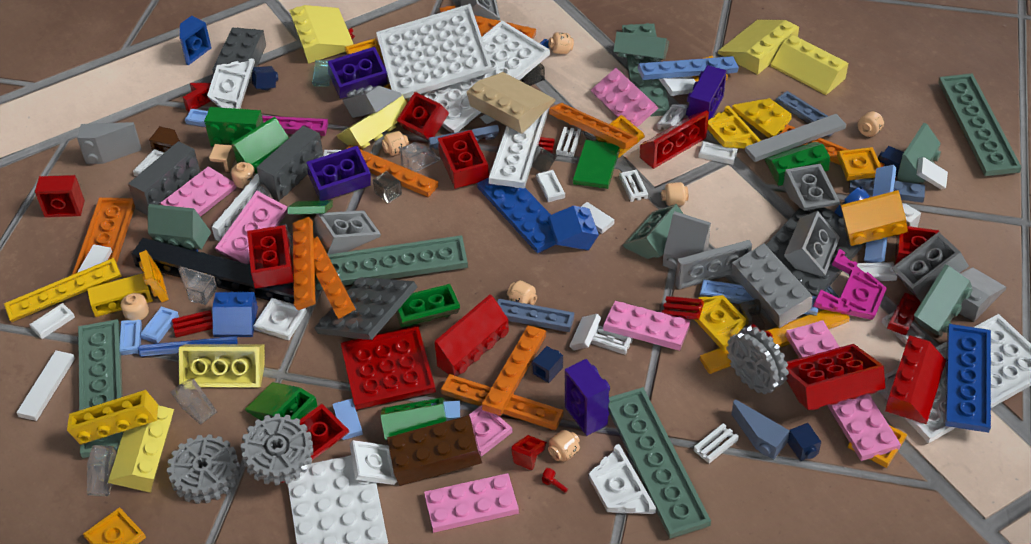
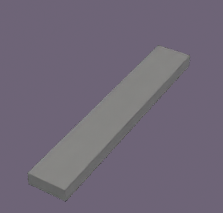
M837 114L746 146L745 152L754 162L843 130L846 128V123Z

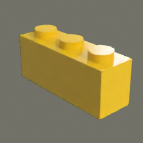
M144 273L87 288L95 317L121 311L122 299L131 293L143 295L147 303L153 302L149 285L146 286L142 278Z

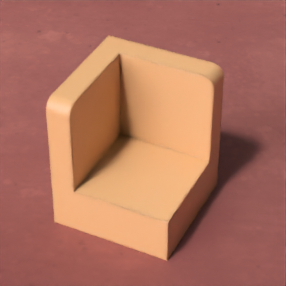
M215 144L209 159L213 162H223L226 172H230L235 160L232 145Z

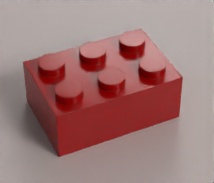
M472 130L438 138L439 155L455 189L489 178L488 163Z
M286 225L247 231L251 275L255 289L294 282Z

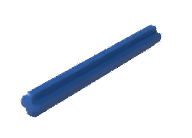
M236 336L145 344L139 345L138 353L141 357L179 353V347L185 344H238V339Z

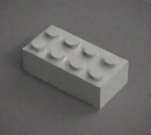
M764 243L732 262V271L735 279L756 300L758 305L779 328L812 309V295Z

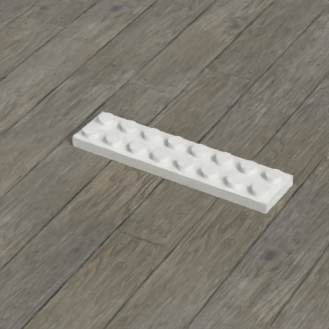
M549 108L522 134L506 126L489 176V184L525 188Z

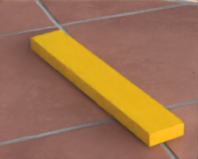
M112 258L4 303L9 320L14 322L86 292L87 288L105 284L122 277L116 260Z

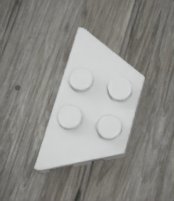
M251 58L246 62L239 63L236 61L230 64L217 65L207 95L208 98L218 107L240 109L255 60Z
M619 444L616 445L614 451L608 457L605 456L600 461V465L589 473V480L606 511L612 513H656L654 503Z

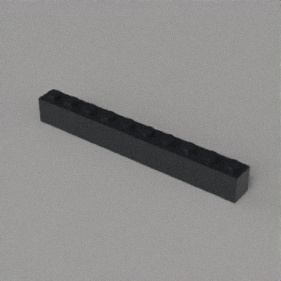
M142 238L131 253L137 267H140L139 261H141L139 253L147 250L155 264L164 274L233 292H254L256 298L267 301L274 298L294 304V282L255 289L251 275V266L239 261H232Z

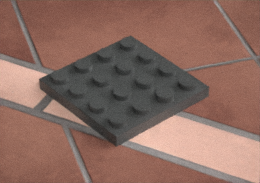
M360 277L347 290L356 310L338 319L331 307V310L319 320L314 329L317 334L372 340L416 290L417 285L414 281Z

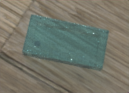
M315 60L313 86H330L331 78L328 74L327 63L329 60Z

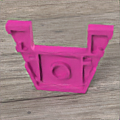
M839 249L831 265L849 274L840 297L837 298L820 290L813 307L873 320L887 288L869 272H863L857 267L858 263L856 261H850L844 256L845 252Z

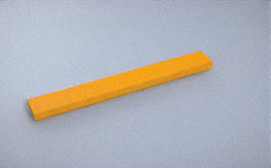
M824 309L819 311L817 316L810 314L789 322L781 328L775 327L767 331L773 335V342L781 348L790 344L786 337L787 330L822 320L828 329L849 322L850 317L847 314ZM721 348L700 355V361L709 374L731 366L730 363H732L727 356L729 352L727 350L723 351Z

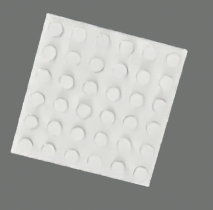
M471 4L376 32L391 89L400 92L404 99L412 97L414 92L423 94L493 72Z

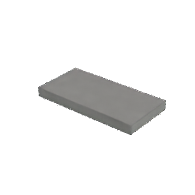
M746 240L677 259L675 281L677 289L701 284L703 279L712 281L733 275L732 262L752 250L751 241Z

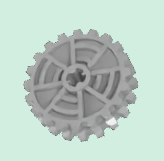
M748 326L742 329L740 333L730 337L726 350L729 352L727 355L728 359L732 362L730 365L732 368H735L736 375L742 378L741 381L744 384L747 383L751 390L755 389L757 393L762 392L763 394L771 393L777 386H781L787 380L786 376L789 374V371L786 369L788 363L784 361L785 355L780 352L779 345L775 344L771 336L768 337L765 331L762 330L760 332L757 327L752 328Z
M275 414L273 418L267 415L264 416L263 421L256 420L254 427L249 426L247 428L248 434L243 435L242 440L244 443H241L244 467H248L247 472L249 475L255 474V480L263 479L264 484L267 485L270 482L280 485L282 481L288 484L290 479L295 478L297 480L300 478V472L305 473L308 470L306 465L311 464V455H313L312 436L310 432H306L307 426L305 424L300 425V420L297 418L291 420L290 415L280 417V414Z
M210 434L205 438L202 435H198L194 440L192 438L187 439L186 444H179L178 451L173 450L171 453L173 458L168 459V466L170 467L167 468V473L170 475L169 480L172 483V488L174 491L177 490L176 493L179 497L184 496L185 501L188 502L193 499L197 504H200L201 500L210 503L211 499L219 500L221 499V494H228L230 492L229 488L235 487V479L240 476L239 471H237L240 469V464L235 454L236 451L234 447H230L229 441L223 442L222 437L213 438Z

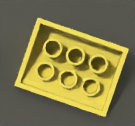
M303 5L289 10L308 63L343 53L346 46L353 45L339 8Z
M756 20L718 50V54L723 57L733 56L738 65L758 75L772 63L785 40L791 35L798 37L799 26L787 20Z

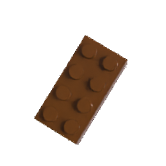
M470 415L387 437L393 471L399 486L482 464Z

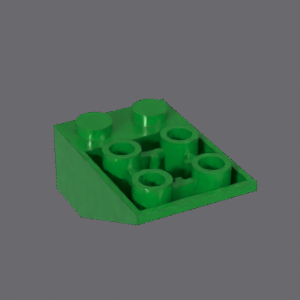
M272 382L245 408V411L261 421L264 420V416L269 415L270 418H273L275 414H280V417L290 415L291 420L295 418L300 420L318 407L316 397L304 389Z

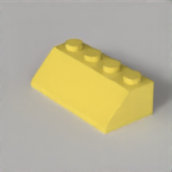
M791 35L782 43L771 63V67L827 95L846 79L848 63L797 36Z
M402 95L380 111L368 114L336 136L348 146H358L362 150L370 145V140L374 139L376 141L384 136L382 132L385 130L390 132L396 128L397 119L407 105V102Z
M185 344L180 346L179 387H261L265 365L264 344Z
M158 405L157 421L123 432L108 483L151 493L174 409Z

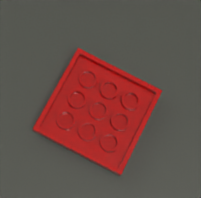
M419 326L379 334L372 340L356 339L341 343L356 410L436 392Z

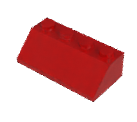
M706 110L693 114L653 138L640 144L639 158L655 169L703 141L707 137L709 112Z
M491 294L434 341L437 367L448 375L458 376L463 374L473 362L478 361L481 355L487 350L492 349L497 341L508 334V318Z
M909 335L885 412L927 424L946 363V359L930 341Z
M320 404L300 419V425L305 424L307 426L306 432H310L312 436V461L349 433V429L323 404Z

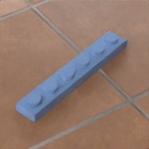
M732 56L639 63L637 69L642 80L699 76L701 71L704 72L707 65L727 70V73H737L739 67Z

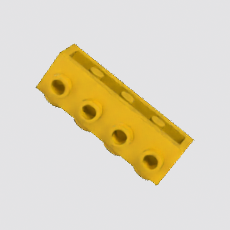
M143 390L70 413L67 431L80 445L157 421L158 404L147 390Z

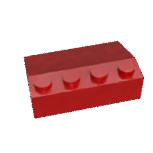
M855 344L787 361L788 366L786 369L789 371V374L786 376V381L799 403L807 410H817L821 406L838 404L839 401L856 399L861 395L874 394L879 390L886 389L884 366Z

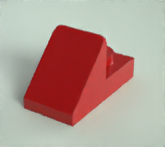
M190 83L191 93L183 96L184 105L188 112L191 109H198L211 101L207 96L211 83Z
M530 435L525 436L512 445L513 462L533 470L537 455L545 450L547 442Z

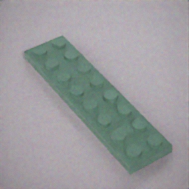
M655 24L622 25V32L657 37ZM627 55L629 80L658 107L651 116H664L670 109L665 87L659 79L642 80L637 69L639 63H651L652 61H650V58L637 60L634 59V56Z
M973 73L939 77L938 83L984 176L1020 173L1022 167Z
M462 235L328 254L344 286L354 284L355 280L360 277L393 279L468 268ZM315 274L316 290L323 289Z
M118 319L78 326L80 411L123 397L120 324ZM123 432L81 444V457L86 458L117 452Z
M644 388L609 397V414L648 495L656 507V512L669 539L711 526V519Z

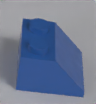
M190 16L180 23V42L187 65L193 63L212 48L206 22L194 16Z
M573 205L548 216L556 245L589 250L599 236L589 208Z
M215 292L212 307L213 337H253V325L255 324L258 310L254 292Z

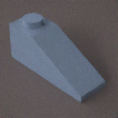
M736 399L733 401L731 414L755 449L774 460L787 444L790 430Z

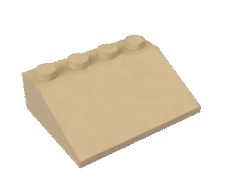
M504 72L477 81L467 91L471 107L521 134L555 102L554 98Z

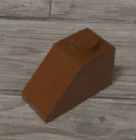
M161 126L158 127L149 139L152 151L156 149L164 153L178 141L180 142L175 130Z

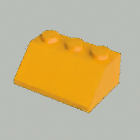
M899 190L841 205L850 246L908 232Z

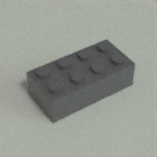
M232 27L212 69L213 74L217 65L230 64L236 61L239 63L246 62L251 58L255 60L254 67H257L266 48L264 30ZM252 73L247 88L249 87V84L252 80Z
M302 126L257 167L263 194L280 201L308 175L306 162L323 157L320 133Z
M178 141L128 183L136 210L148 216L149 204L160 205L163 200L200 173L196 153L193 148Z

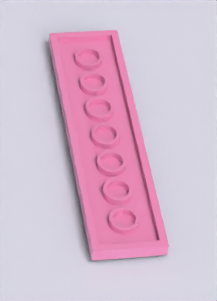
M823 320L786 331V337L799 358L839 348L838 343ZM870 394L861 395L856 399L839 401L838 404L827 405L848 441L852 443V447L860 461L873 458L878 454L890 453L891 450L900 449L901 444Z

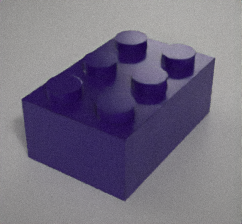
M375 47L327 61L328 74L340 99L348 97L346 94L354 89L358 90L370 85L376 87L387 84V71Z
M707 65L704 72H700L699 81L694 83L693 92H689L687 97L689 105L686 115L688 117L707 110L709 112L708 120L713 118L724 97L727 70Z
M358 146L306 162L308 176L319 201H325L371 186V173Z
M584 359L565 369V408L585 435L588 436L608 426L610 386L605 379L600 377L597 368L591 365L587 359Z

